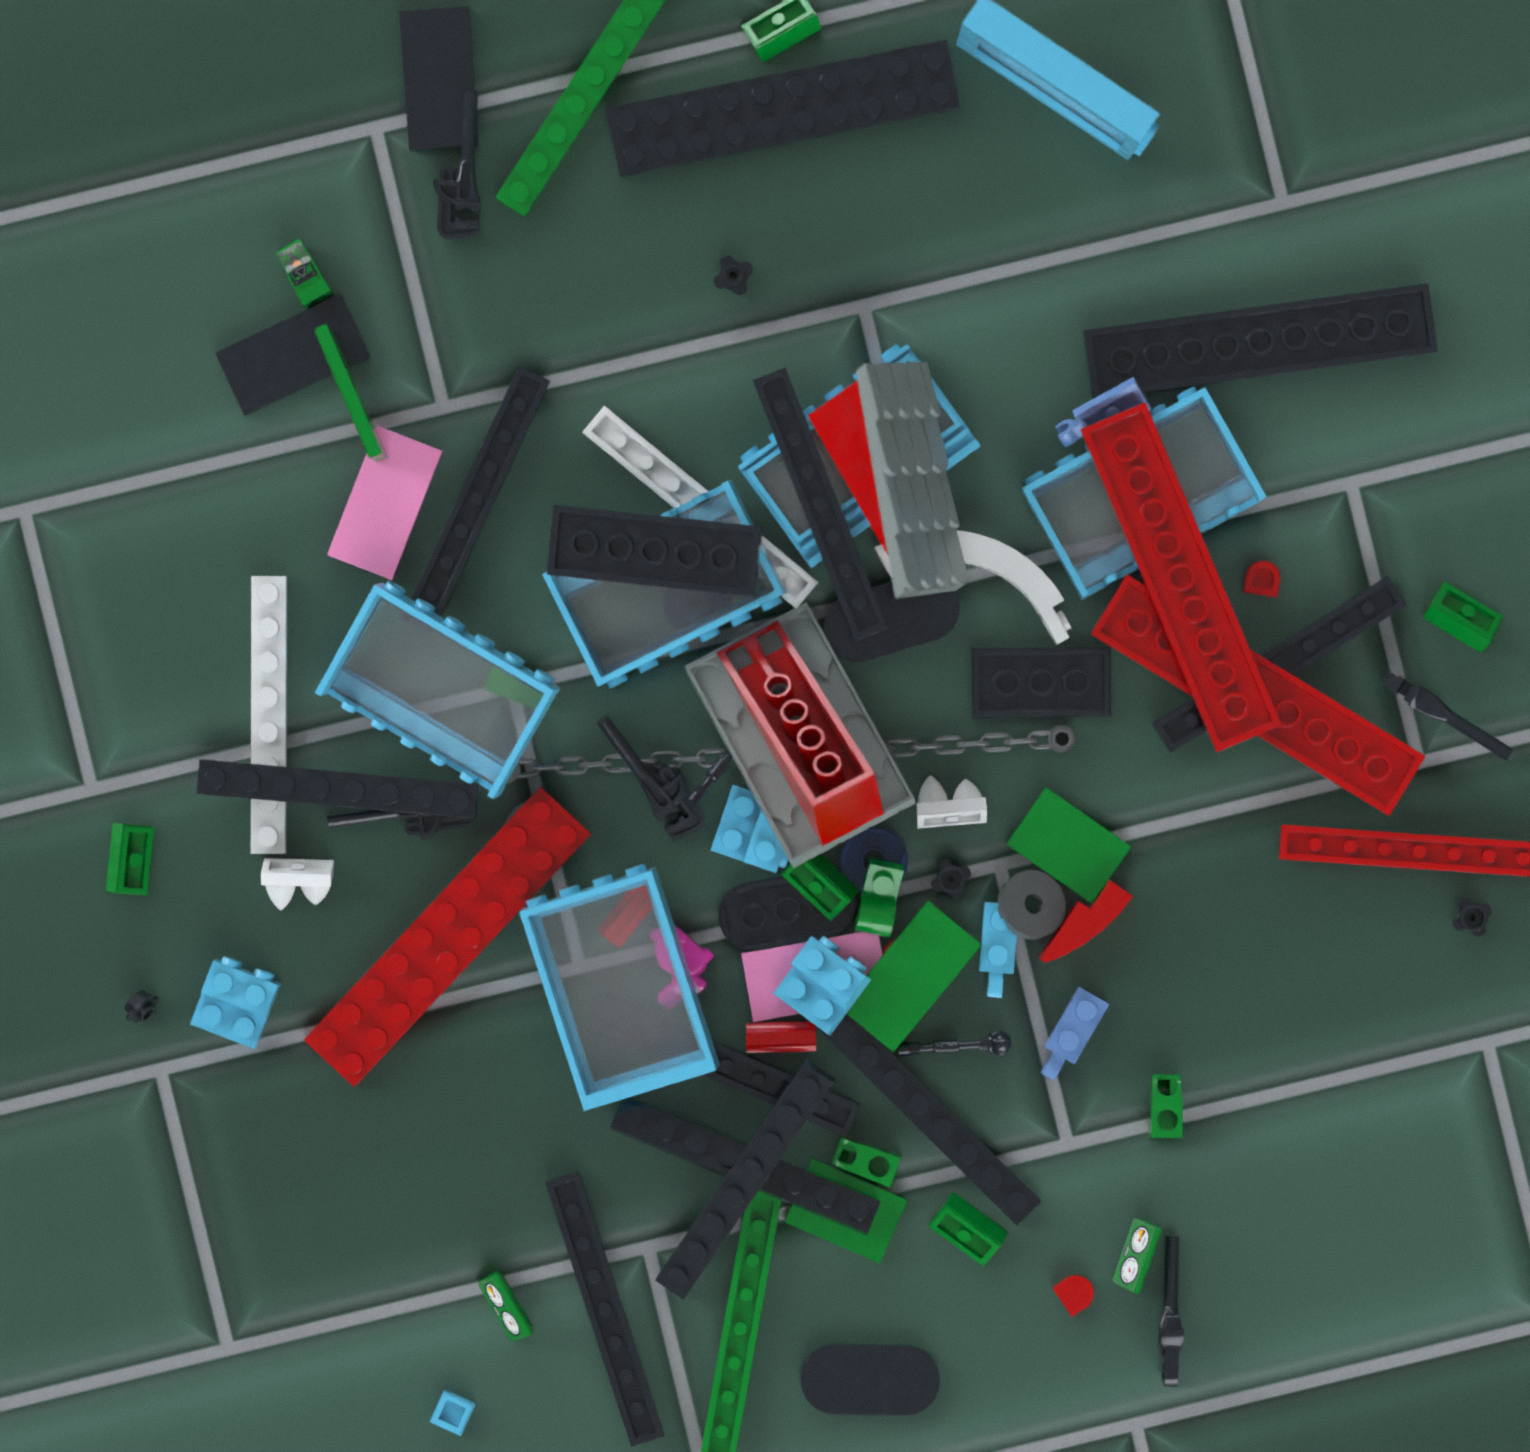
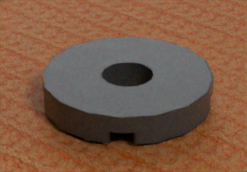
M1025 870L1013 875L1002 885L998 895V912L1012 934L1023 939L1037 940L1052 934L1062 924L1066 913L1065 897L1060 885L1051 876L1038 870ZM1027 896H1031L1037 901L1038 911L1036 914H1032L1026 909L1024 901Z

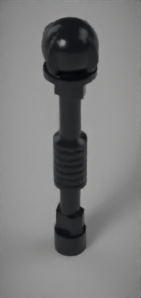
M729 750L723 757H719L706 772V778L702 783L696 785L685 798L688 806L696 808L708 793L707 789L710 785L716 783L730 766L729 762L733 757Z
M996 1031L992 1035L988 1033L987 1038H979V1040L974 1041L949 1039L935 1040L934 1043L927 1044L902 1042L899 1045V1057L920 1055L922 1052H934L935 1054L958 1053L960 1050L969 1049L988 1050L989 1054L993 1052L995 1055L1002 1056L1009 1051L1012 1042L1010 1037L1003 1031Z

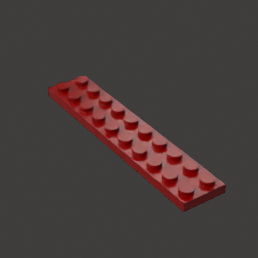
M1146 402L1080 429L1215 751L1219 752L1281 726L1280 719Z
M1127 574L1090 635L1192 696L1146 586ZM1250 649L1282 724L1257 736L1372 807L1390 816L1426 756Z
M541 786L310 1032L304 1041L355 1087L527 904L526 901L531 899L592 833Z

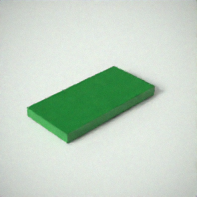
M327 324L315 328L314 332L368 457L376 462L387 458L388 456L333 329Z
M927 900L866 974L871 981L847 1014L894 1052L977 952L981 944Z

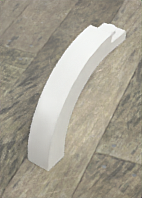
M956 530L965 564L989 570L1015 586L1032 604L1055 645L1070 638L1066 632L1071 629L1068 620L1061 610L1056 613L1053 609L1054 606L1063 602L1064 598L1053 582L1038 566L1014 548L998 540L981 534ZM879 545L874 550L891 579L888 555L882 545Z

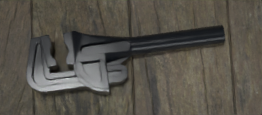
M464 90L460 163L455 171L451 165H444L440 170V179H433L435 191L439 196L437 229L439 234L448 240L479 235V220L471 219L466 221L462 217L457 216L455 222H452V205H456L455 210L470 208L472 211L481 210L474 162L478 91Z
M1385 670L1379 681L1390 688L1389 691L1396 695L1398 693L1403 695L1404 700L1408 702L1410 707L1427 717L1445 722L1507 761L1513 752V748L1453 712L1437 695L1422 686L1411 685L1406 682V679L1396 676L1388 670Z
M608 715L598 720L596 723L637 777L651 803L652 811L657 821L660 823L666 818L668 813L677 811L679 803L687 812L684 815L680 811L675 820L669 821L664 826L670 838L674 841L701 829L705 822V816L699 805L696 808H691L686 804L685 798L689 795V791L686 789V782L682 771L679 769L674 772L667 764L659 767L658 772L660 775L649 771Z
M476 808V818L472 819L362 809L327 815L329 828L400 818L410 822L405 826V831L408 835L421 834V839L425 840L434 836L438 831L471 826L477 820L478 811Z
M1165 1236L1164 1309L1158 1334V1348L1160 1349V1355L1164 1356V1363L1159 1364L1164 1387H1177L1179 1352L1183 1348L1184 1329L1182 1328L1178 1312L1179 1236Z

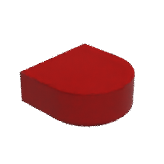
M1257 561L1251 564L1245 572L1242 593L1278 598L1280 572L1278 568L1269 561Z
M1074 1274L1067 1276L1052 1286L1071 1317L1088 1307L1094 1297L1092 1284L1082 1275Z

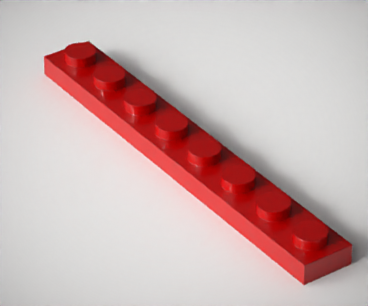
M1280 825L1278 859L1530 877L1529 841Z

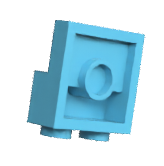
M732 785L711 851L774 873L777 872L778 866L785 868L788 858L753 794L748 789Z
M811 936L791 963L793 967L773 994L827 1035H831L871 979L863 974L867 968L855 958L850 956L846 961L836 952L840 947L825 936H822L820 940Z
M223 956L222 960L215 959L211 964L201 990L202 994L190 1025L256 1049L281 983L273 981L275 975L265 970L256 968L254 973L242 969L243 963L231 957Z

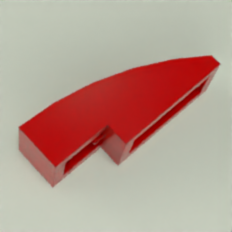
M1108 880L1089 907L1076 900L1038 958L1047 963L1065 956L1086 944L1102 932L1122 912L1133 896Z

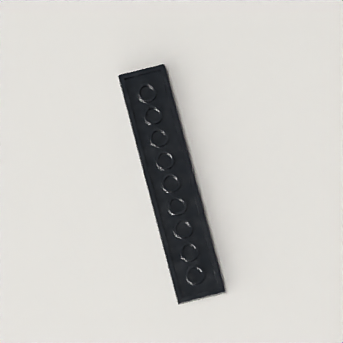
M946 39L606 108L619 175L622 178L959 110L960 103Z
M1428 283L1083 331L1092 399L1134 377L1143 393L1438 352Z

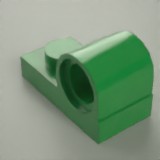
M873 858L869 859L855 915V931L890 937L904 865Z

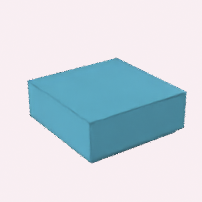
M444 1389L430 1423L461 1436L476 1403Z

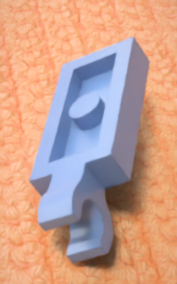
M1134 377L1072 410L1075 417L1074 420L1067 419L1055 426L1059 433L1058 438L1064 447H1067L1082 437L1080 429L1146 402L1150 411L1152 410L1150 403Z
M1078 986L1044 1045L1052 1053L1040 1073L1055 1080L1065 1059L1073 1064L1076 1063L1107 1010L1108 1003Z

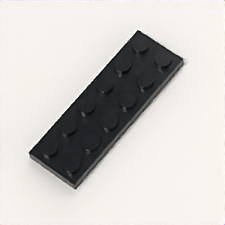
M553 505L547 575L755 597L763 526Z

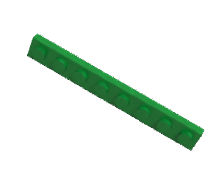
M623 0L497 193L496 200L522 217H526L666 0Z
M758 1191L743 1213L701 1452H736L781 1205V1200Z

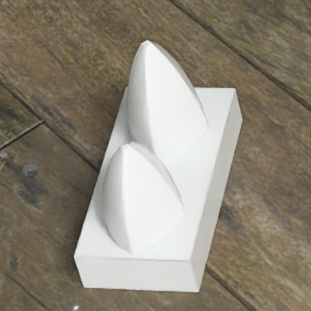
M930 775L923 783L919 792L918 803H916L917 829L987 823L986 797H982L980 791L972 782L964 779L956 788L953 800H948L941 784Z
M265 858L261 870V885L266 886L271 901L279 910H283L288 905L295 892V886H301V890L306 898L314 905H317L326 897L331 887L334 876V860Z

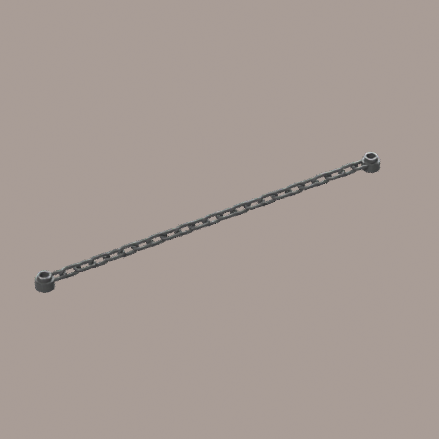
M1057 725L1050 730L1033 731L1027 738L1013 739L1009 733H988L983 735L980 741H966L960 735L939 736L934 739L933 743L919 744L914 738H894L886 743V747L891 756L895 758L915 756L919 749H933L939 755L960 754L965 751L966 747L980 746L985 752H1005L1012 749L1014 744L1026 743L1035 750L1052 749L1055 752L1064 753L1074 746L1075 734L1071 728L1065 725ZM1060 732H1064L1068 736V741L1063 746L1058 745L1055 741L1056 735ZM1047 735L1048 744H1033L1038 741L1037 738H1033L1034 736ZM1007 738L1003 741L1007 746L987 747L990 745V741L986 739ZM940 741H960L956 743L957 747H961L959 749H939L943 747V744L939 743ZM912 743L909 745V749L913 751L892 752L896 750V747L891 745ZM724 748L702 749L696 756L683 757L678 751H657L652 753L649 759L640 760L643 764H649L654 770H659L661 766L656 765L660 762L656 758L659 756H676L672 759L676 764L669 765L672 770L681 767L683 762L696 761L699 766L710 768L714 762H703L707 760V757L702 755L725 754L728 750ZM608 754L599 762H588L583 756L559 757L555 764L541 765L536 759L527 758L519 760L507 783L513 782L518 778L536 777L541 770L555 769L558 774L566 776L584 774L588 767H602L608 773L630 772L631 769L629 767H608L612 766V762L608 761L609 759H622L619 754ZM508 755L501 756L506 761L509 757ZM581 761V763H578V767L582 769L561 770L565 768V764L560 763ZM520 764H535L531 766V770H535L534 772H520Z

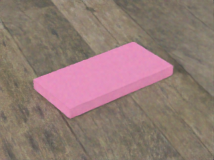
M377 426L376 431L388 457L376 462L370 459L366 453L327 555L393 581L443 451Z
M856 932L828 938L840 947L836 953L847 961L852 956L867 968L863 973L865 975L882 956L879 935ZM807 942L741 953L753 1022L800 1014L773 993L793 967L791 963Z

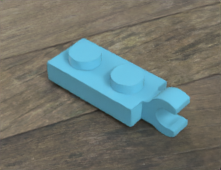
M984 902L978 971L989 972L987 996L1002 998L1003 973L1014 974L1017 935L1012 934L1007 928L1008 925L1004 919H1001L998 912V903Z

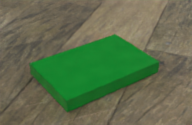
M1046 787L1006 843V845L1091 904L1131 848L1130 845Z
M812 1157L806 1171L881 1201L867 1236L794 1205H791L784 1222L880 1264L908 1200Z

